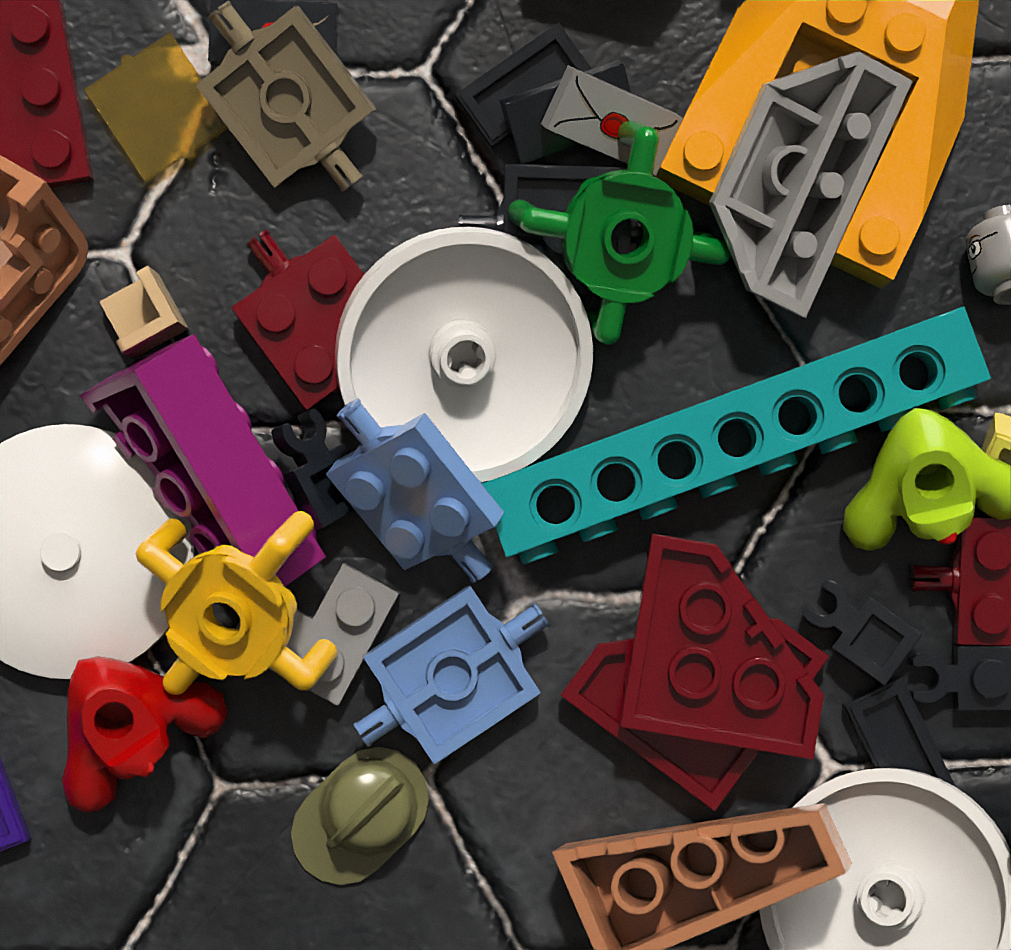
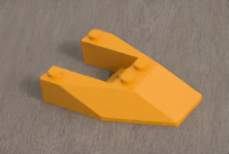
M746 0L737 9L665 155L656 178L664 181L671 188L710 206L709 201L762 84L854 52H861L911 79L913 82L830 265L880 289L894 280L923 220L963 123L979 0Z

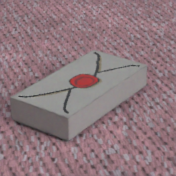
M568 65L541 125L548 130L627 164L631 148L620 142L618 138L619 127L626 121H635L652 127L659 135V145L653 175L656 176L682 123L683 117Z

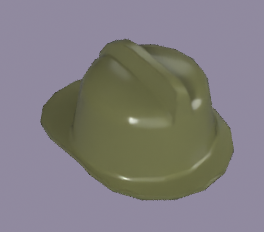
M383 747L360 750L344 760L306 797L295 813L291 838L294 854L303 868L320 881L337 885L360 882L376 872L414 835L425 819L429 794L426 778L417 764L400 751Z

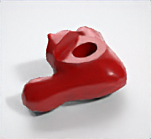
M99 656L78 660L70 678L67 695V760L61 778L66 801L82 813L102 811L116 799V777L126 780L136 776L143 778L150 776L154 772L155 764L169 747L170 741L167 735V728L171 722L184 733L203 739L220 731L229 713L223 694L207 682L194 681L182 694L172 695L163 687L164 676L144 667L119 659Z

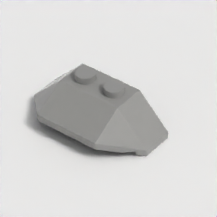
M854 52L762 84L709 201L747 291L799 317L806 318L913 82L911 79L861 52Z

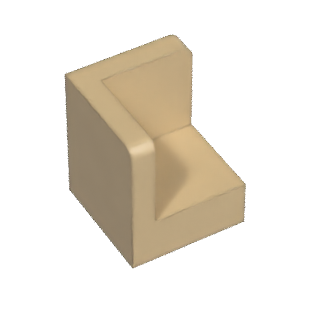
M149 266L136 272L139 277L138 281L99 301L119 337L116 343L121 353L133 359L189 329L160 275Z

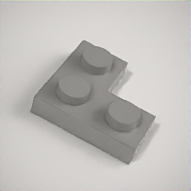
M343 563L314 618L297 609L293 617L292 634L286 647L301 659L321 639L331 641L337 648L336 659L309 691L337 706L340 705L364 661L363 655L370 650L400 594L399 592ZM240 620L235 629L240 628Z

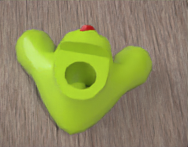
M914 408L898 420L887 436L877 456L868 482L845 509L843 530L853 546L872 551L882 548L889 543L898 527L897 516H902L915 536L922 539H935L940 544H951L956 540L957 535L971 525L975 511V502L977 508L990 518H996L997 520L1011 519V465L984 453L964 431L949 419L932 410Z

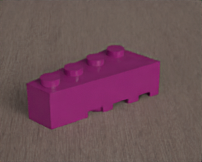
M195 334L135 360L79 395L92 413L104 408L114 421L120 432L115 434L112 439L127 459L137 454L156 476V486L152 491L165 509H170L180 517L188 518L194 526L189 532L188 539L200 554L211 551L217 546L229 545L237 548L242 553L255 557L276 530L293 513L298 511L284 487L282 472L265 455L251 431L252 425L249 416L232 399L219 377L216 360L206 348L200 345ZM314 528L277 571L276 576L284 587L326 557L316 541V531Z

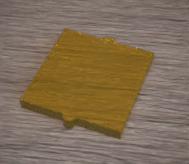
M171 32L133 57L128 54L123 55L120 66L84 89L146 182L184 157L187 160L194 159L196 149L228 129L196 87V84L202 78Z

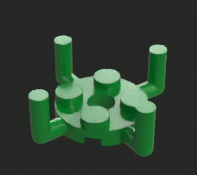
M626 121L618 129L620 142L631 148L627 170L611 171L586 180L569 203L565 213L540 209L525 200H515L510 204L507 211L509 220L525 232L561 239V249L568 271L584 287L601 297L600 308L588 309L586 313L592 336L605 345L613 344L619 339L627 303L641 302L655 296L654 293L662 289L669 282L673 283L685 269L688 260L723 265L731 258V253L725 240L706 231H698L693 234L692 221L680 198L667 183L652 176L659 145V135L652 127L635 121ZM636 219L641 225L643 232L640 245L631 253H616L611 244L613 229L623 220Z

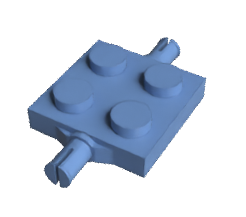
M359 398L343 407L338 412L337 417L343 421L360 442V445L355 451L336 460L326 475L400 566L406 570L433 556L451 555L471 582L474 583L477 579L480 580L486 576L492 569L493 564L486 559L471 538L494 528L504 514V511L426 413L403 425L380 427L362 405Z
M468 585L364 654V660L381 684L386 703L359 722L354 723L356 730L361 735L381 722L362 735L368 747L371 746L373 742L400 725L418 739L433 764H436L539 695L541 692L524 668L521 651L518 645L545 627L550 626L547 619L541 615L542 612L536 603L506 624H503L487 612L472 587ZM539 615H541L539 618H537L536 620H534L533 622H531L530 624H528L527 626H525L524 628H522L524 625H526L527 623H529L530 621H532L533 619H535L536 617H538Z

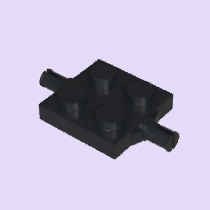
M505 164V193L497 216L459 214V227L487 228L519 238L548 257L564 273L579 296L600 297L584 287L568 271L561 249V239L525 232L509 220L507 211L510 204L515 200H525L540 209L565 213L569 203L586 180L611 171L627 170V168ZM626 219L615 226L611 234V244L616 253L628 254L640 245L643 232L639 222L636 219Z

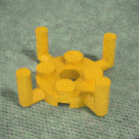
M303 511L293 513L267 540L255 557L242 553L233 546L221 545L211 551L201 553L190 559L187 563L182 564L170 554L186 537V528L177 519L166 520L137 547V561L166 584L161 597V613L165 610L169 627L165 634L170 647L178 656L163 678V687L169 694H182L200 674L224 680L227 675H246L244 679L263 673L270 667L301 691L313 688L336 659L337 648L331 641L321 639L301 659L286 647L292 634L293 617L297 611V602L291 591L285 588L276 576L277 571L287 558L312 532L314 522L309 514ZM213 603H225L231 606L239 615L240 628L231 629L220 624L214 616Z

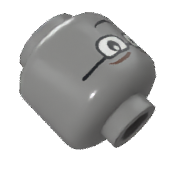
M1003 205L992 208L983 214V221L974 226L966 236V249L976 290L986 296H993V300L997 304L1008 305L1011 304V205Z

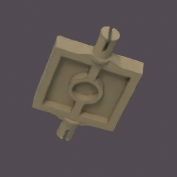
M225 2L218 7L219 10L213 11L208 16V19L214 23L232 48L228 50L220 66L197 83L196 87L274 188L300 168L320 162L339 186L340 191H345L363 175L359 173L340 148V145L343 144L350 130L377 108L299 6H294L270 26L251 31L233 8L231 2Z

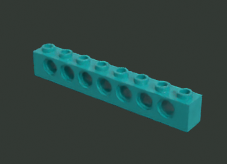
M963 306L482 483V485L504 511L495 528L506 557L519 553L521 562L524 565L559 552L555 539L578 531L583 543L618 530L614 518L638 509L643 521L678 508L674 495L698 487L703 499L738 486L734 473L758 465L761 475L765 476L798 464L794 451L818 443L821 454L855 443L858 440L854 429L872 422H878L881 433L893 429L898 420L914 409L913 407L937 399L940 409L944 410L977 398L973 385L989 380L991 376ZM906 356L920 359L927 368L928 379L921 390L908 388L900 378L899 367ZM846 378L858 379L868 389L869 401L861 413L847 410L839 399V388ZM786 400H797L804 404L809 411L810 423L806 431L801 435L790 434L780 425L778 413L781 405ZM734 421L741 423L750 433L751 444L748 451L742 457L729 456L719 446L718 433L726 422ZM666 444H680L691 455V469L682 479L668 478L658 467L657 458L659 451ZM619 465L630 473L633 486L629 496L623 501H609L600 494L597 487V478L604 467ZM560 487L571 495L573 512L565 522L551 524L543 520L538 514L536 507L537 498L546 488Z

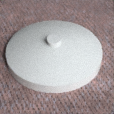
M452 227L421 234L405 241L380 258L364 274L349 297L340 319L335 345V369L338 386L345 406L359 398L362 405L380 427L403 425L426 413L480 482L490 481L523 469L539 459L562 438L583 404L590 383L593 365V342L588 316L579 295L564 273L543 253L521 239L500 231L477 227Z
M62 424L32 429L0 443V660L18 670L42 677L70 679L78 660L99 656L130 663L153 648L169 630L165 610L161 613V597L166 584L137 561L136 549L166 520L177 519L184 524L186 537L170 554L182 564H185L197 556L198 550L188 539L189 532L194 526L187 517H180L170 509H165L152 491L156 486V476L137 454L127 459L112 439L116 433L96 427Z
M874 768L851 772L827 781L809 792L793 806L795 808L825 803L852 864L846 874L759 910L762 928L770 950H1011V850L990 816L972 798L958 788L939 778L913 770Z

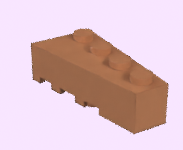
M825 803L569 842L552 852L594 950H664L846 874L852 864Z

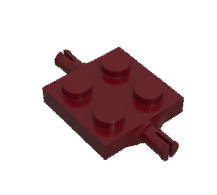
M265 230L259 234V240L271 256L267 254L256 237L251 239L246 246L251 250L268 275L258 289L232 306L231 309L303 409L309 411L331 395L341 393L335 369L336 336L346 303L364 274L335 234L309 253L288 259L270 235L269 230Z
M973 516L971 525L957 535L956 548L949 566H918L916 564L911 566L910 575L922 578H935L910 579L911 591L948 592L954 609L952 641L956 644L1011 646V519L997 520L988 516Z

